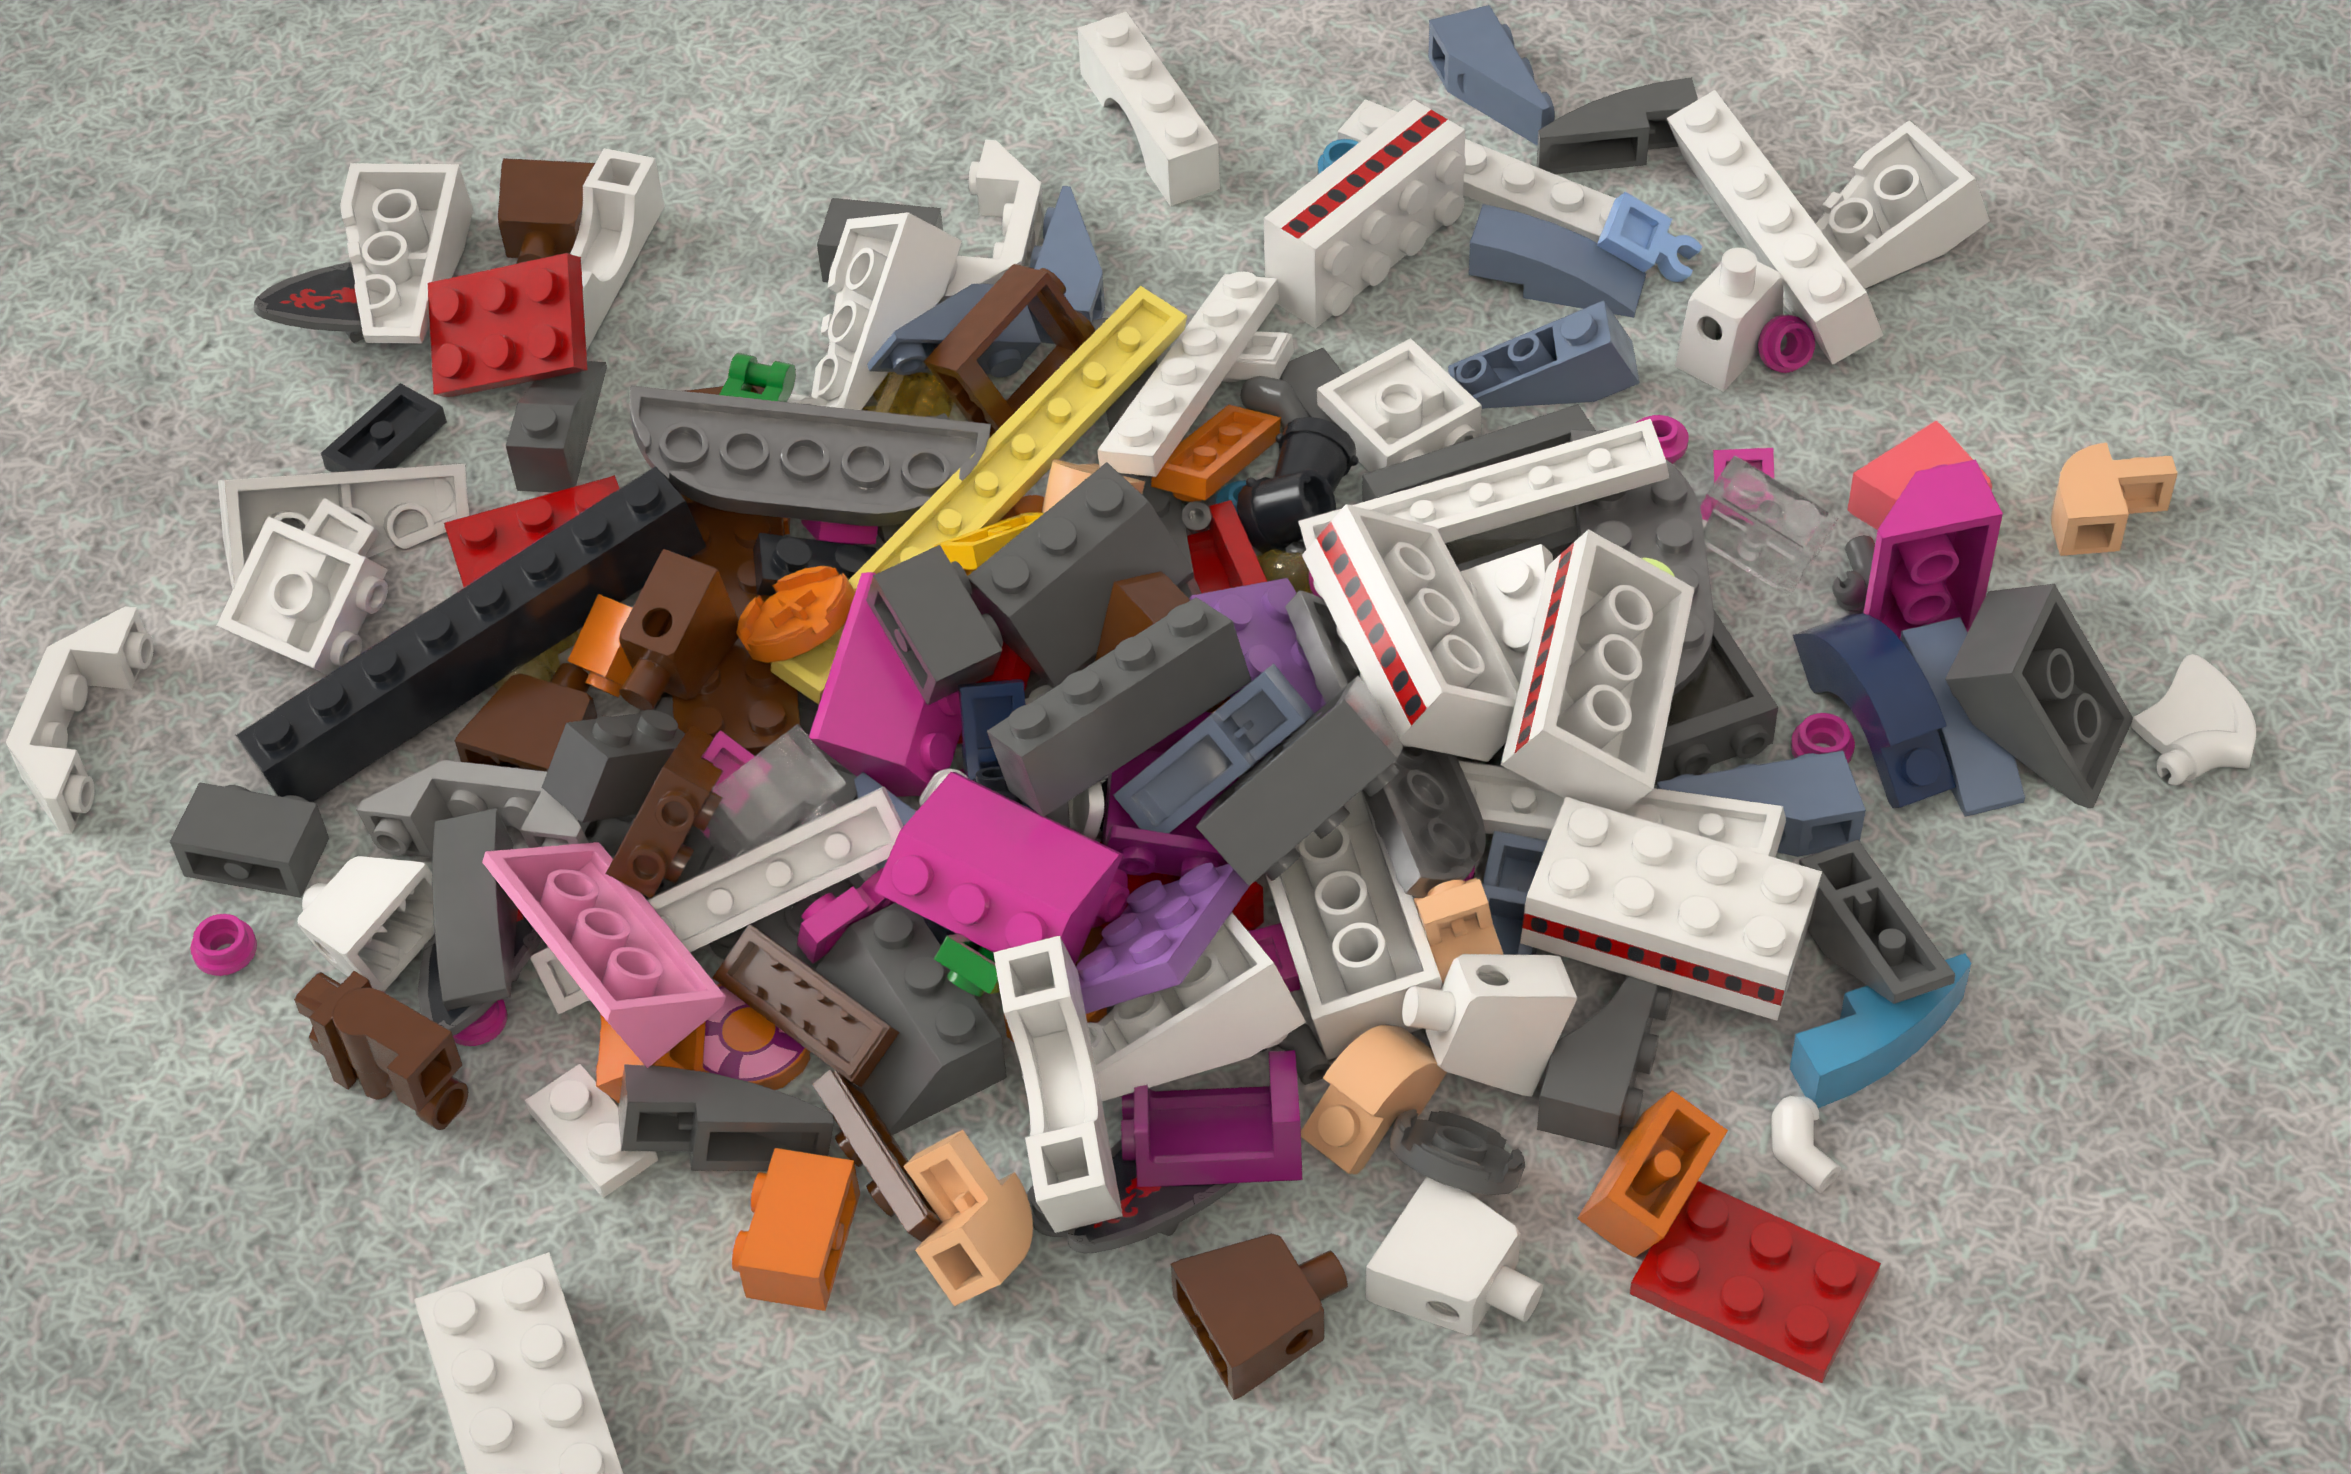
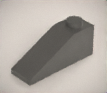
M587 361V371L536 380L519 400L506 442V450L517 491L553 493L576 486L607 369L606 362Z
M1859 840L1799 859V865L1822 871L1807 930L1827 958L1893 1004L1954 983L1955 973Z

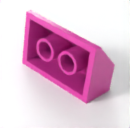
M1976 459L1950 465L1942 464L1930 469L1916 471L1878 528L1863 614L1870 615L1884 623L1899 639L1903 630L1959 617L1967 632H1969L1986 597L2003 513Z
M861 573L808 740L858 777L862 772L866 773L896 797L921 796L934 774L940 770L949 769L953 761L962 730L959 691L930 705L926 704L866 601L873 575L876 573Z
M950 772L899 831L874 892L957 934L963 935L970 941L992 952L1060 936L1075 965L1124 854L1046 816L1042 817L1036 811L956 772Z

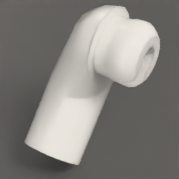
M1788 1096L1779 1102L1771 1116L1773 1155L1817 1192L1822 1193L1837 1179L1841 1167L1814 1146V1120L1820 1118L1817 1105L1805 1096Z

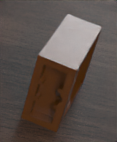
M1013 264L923 361L968 422L991 424L989 438L1096 331L1092 323L1083 314L1074 310L1064 296L1066 287L1063 282L1046 268L1038 270ZM1028 306L1056 347L1006 401L976 360L1019 313Z

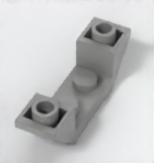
M441 760L363 799L356 809L377 848L395 856L408 854L432 858L435 821L497 808L505 826L515 827L521 831L529 848L589 843L577 818L541 788L547 774L544 771Z

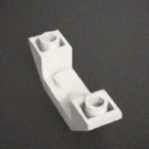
M985 140L980 162L972 161L969 171V193L978 196L979 215L1003 217L1002 232L1005 240L1004 242L995 243L993 258L957 256L958 266L955 277L947 286L946 292L938 304L971 284H995L1013 264L1030 267L1033 248L1039 244L1044 222L1041 182L996 140Z
M125 606L46 648L6 740L7 747L21 778L60 833L72 834L80 813H87L90 810L95 793L93 779L88 776L78 751L66 749L68 741L67 727L74 711L79 712L84 708L87 700L88 685L132 690L139 670L147 669L151 663L153 639L149 633H146L137 607Z

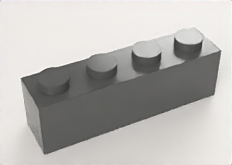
M1195 597L1191 601L1175 607L1166 617L1141 633L1120 642L1114 650L1083 670L1070 674L1061 684L1030 704L1017 708L1008 718L987 730L1009 791L1042 817H1045L1250 683L1252 680L1234 623L1231 619Z

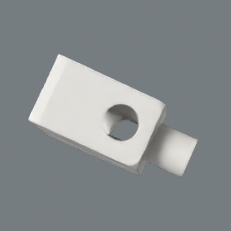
M1732 248L1727 250L1722 256L1721 264L1692 293L1688 301L1675 367L1724 392L1758 356L1759 336L1767 322L1776 316L1783 315L1782 275L1778 271L1758 262L1756 255L1748 249ZM1721 333V339L1716 340V335Z
M357 856L350 859L328 884H314L305 892L302 900L303 912L299 915L297 924L332 966L348 977L353 971H356L369 979L372 988L385 992L435 934L432 871L422 862Z
M1462 954L1453 960L1441 990L1411 986L1407 990L1403 1001L1402 1018L1404 1024L1408 1027L1426 1029L1437 1065L1445 1072L1522 1096L1532 1097L1575 1005L1577 996L1560 956Z
M1427 1176L1366 1266V1300L1469 1336L1473 1335L1491 1306L1526 1322L1540 1300L1543 1284L1514 1270L1519 1262L1521 1236L1515 1225L1469 1192L1444 1185Z

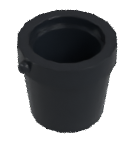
M1314 417L1296 418L1287 424L1283 434L1276 436L1280 452L1273 478L1305 469H1313L1325 477L1334 493L1342 477L1348 474L1351 466L1359 463V459L1356 456L1355 443L1346 431L1325 419Z
M1305 469L1274 478L1263 477L1258 480L1252 477L1248 478L1246 485L1242 487L1238 494L1237 510L1252 546L1264 555L1274 556L1282 552L1286 554V547L1289 544L1303 539L1298 521L1335 511L1336 502L1331 486L1325 477L1317 470Z

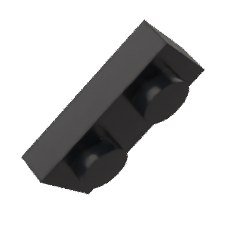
M401 383L398 384L321 452L325 469L330 472L396 468L447 422L443 406Z
M759 533L753 547L757 594L772 596L777 593L772 585L776 584L778 580L789 574L811 567L828 566L836 568L839 575L844 573L849 580L877 552V549L875 547Z

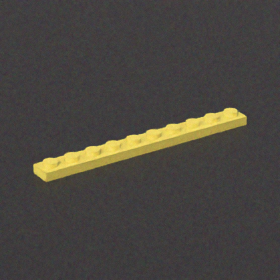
M1140 286L988 439L985 451L972 472L962 481L959 479V468L849 579L854 591L856 592L861 573H880L934 548V545L999 522L1051 468L1052 460H1059L1185 330L1187 315ZM845 624L828 640L812 650L788 660L771 662V672L819 705Z

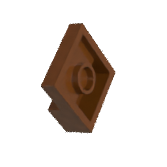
M691 725L662 767L605 874L651 899L664 879L674 884L677 883L694 852L693 849L684 845L693 826L705 831L723 799L722 796L713 792L723 770L717 768L713 762L704 758L714 739L713 736Z

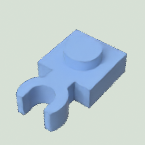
M1624 192L1614 200L1597 243L1598 247L1643 273L1656 263L1661 274L1672 282H1683L1691 276L1693 271L1678 260L1677 253L1687 259H1691L1702 248L1701 244L1691 236L1679 235L1674 237L1669 234L1668 229L1672 218L1627 192Z

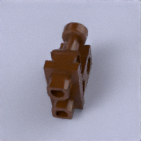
M353 971L342 984L322 972L317 973L296 995L294 1001L299 1013L309 1018L312 1024V1030L309 1035L312 1047L325 1057L333 1081L349 1090L358 1078L365 1095L375 1100L383 1099L394 1091L398 1101L415 1110L420 1120L436 1130L445 1129L464 1109L469 1091L465 1083L453 1077L462 1067V1062L451 1031L386 993L372 988L369 979L356 971Z

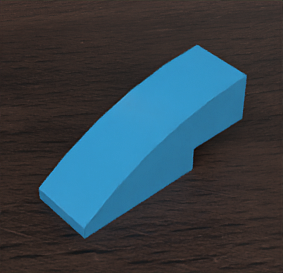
M1966 953L1945 960L1955 973V981L1951 985L1895 1004L1869 986H1864L1844 994L1839 1020L1795 1034L1790 1070L1805 1097L1811 1099L1818 1108L1848 1097L1881 1079L1918 1052L1946 1023L1964 998L1971 968V962Z

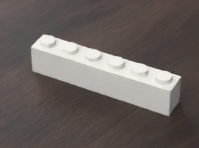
M1714 90L1668 117V123L1684 160L1747 248L1756 255L1757 261L1778 271L1782 275L1784 299L1797 317L1806 322L1814 334L1816 343L1832 365L1882 337V330L1865 289L1718 93Z

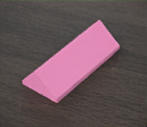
M599 842L486 851L482 863L605 1020L647 1068L723 1007L726 999L724 993L645 897L635 889L605 874L613 858Z

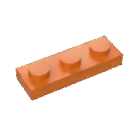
M1228 404L1178 444L1157 476H1152L1151 487L1170 491L1174 497L1183 501L1207 500L1276 442V436L1280 434L1281 417Z

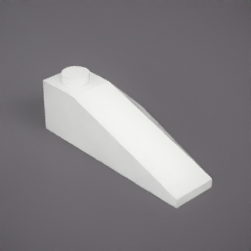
M1909 120L1861 156L1853 166L1855 176L1840 194L1832 192L1822 206L1825 213L1816 222V225L1862 287L1866 289L1946 254L1990 220L1975 177ZM1783 297V309L1789 315L1797 316Z
M350 163L340 208L346 228L347 248L354 273V287L365 342L422 344L430 327L427 283L452 278L464 252L473 213V206L459 164Z
M910 213L847 219L830 270L827 287L836 292L833 315L828 314L823 317L821 335L829 338L828 353L815 368L811 397L816 398L821 406L854 410L863 409L888 374V372L869 371L867 363L895 330L938 304L945 294L947 286L955 277L958 266L956 258L962 240Z
M465 464L218 480L223 541L232 591L267 517L269 516L303 531L324 498L363 520L379 532V535L364 556L366 558L395 546L407 549L445 533V522L469 516Z
M1232 912L1181 984L1116 1004L1098 1023H1087L1102 1101L1133 1093L1134 1087L1148 1084V1088L1248 1059L1263 1049L1278 1045L1290 1032L1306 1023L1274 962Z

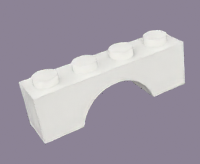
M1123 12L1079 27L1078 42L1082 77L1103 107L1117 102L1122 107L1137 136L1146 171L1168 204L1173 206L1220 189L1219 147L1217 140L1129 14Z
M604 148L583 185L582 216L577 238L570 254L581 257L586 351L665 207L656 159L653 157Z
M1060 936L993 952L1003 1012L1017 1050L1030 1112V1136L1026 1137L1025 1140L1036 1202L1055 1233L1122 1217L1123 1214L1078 970Z

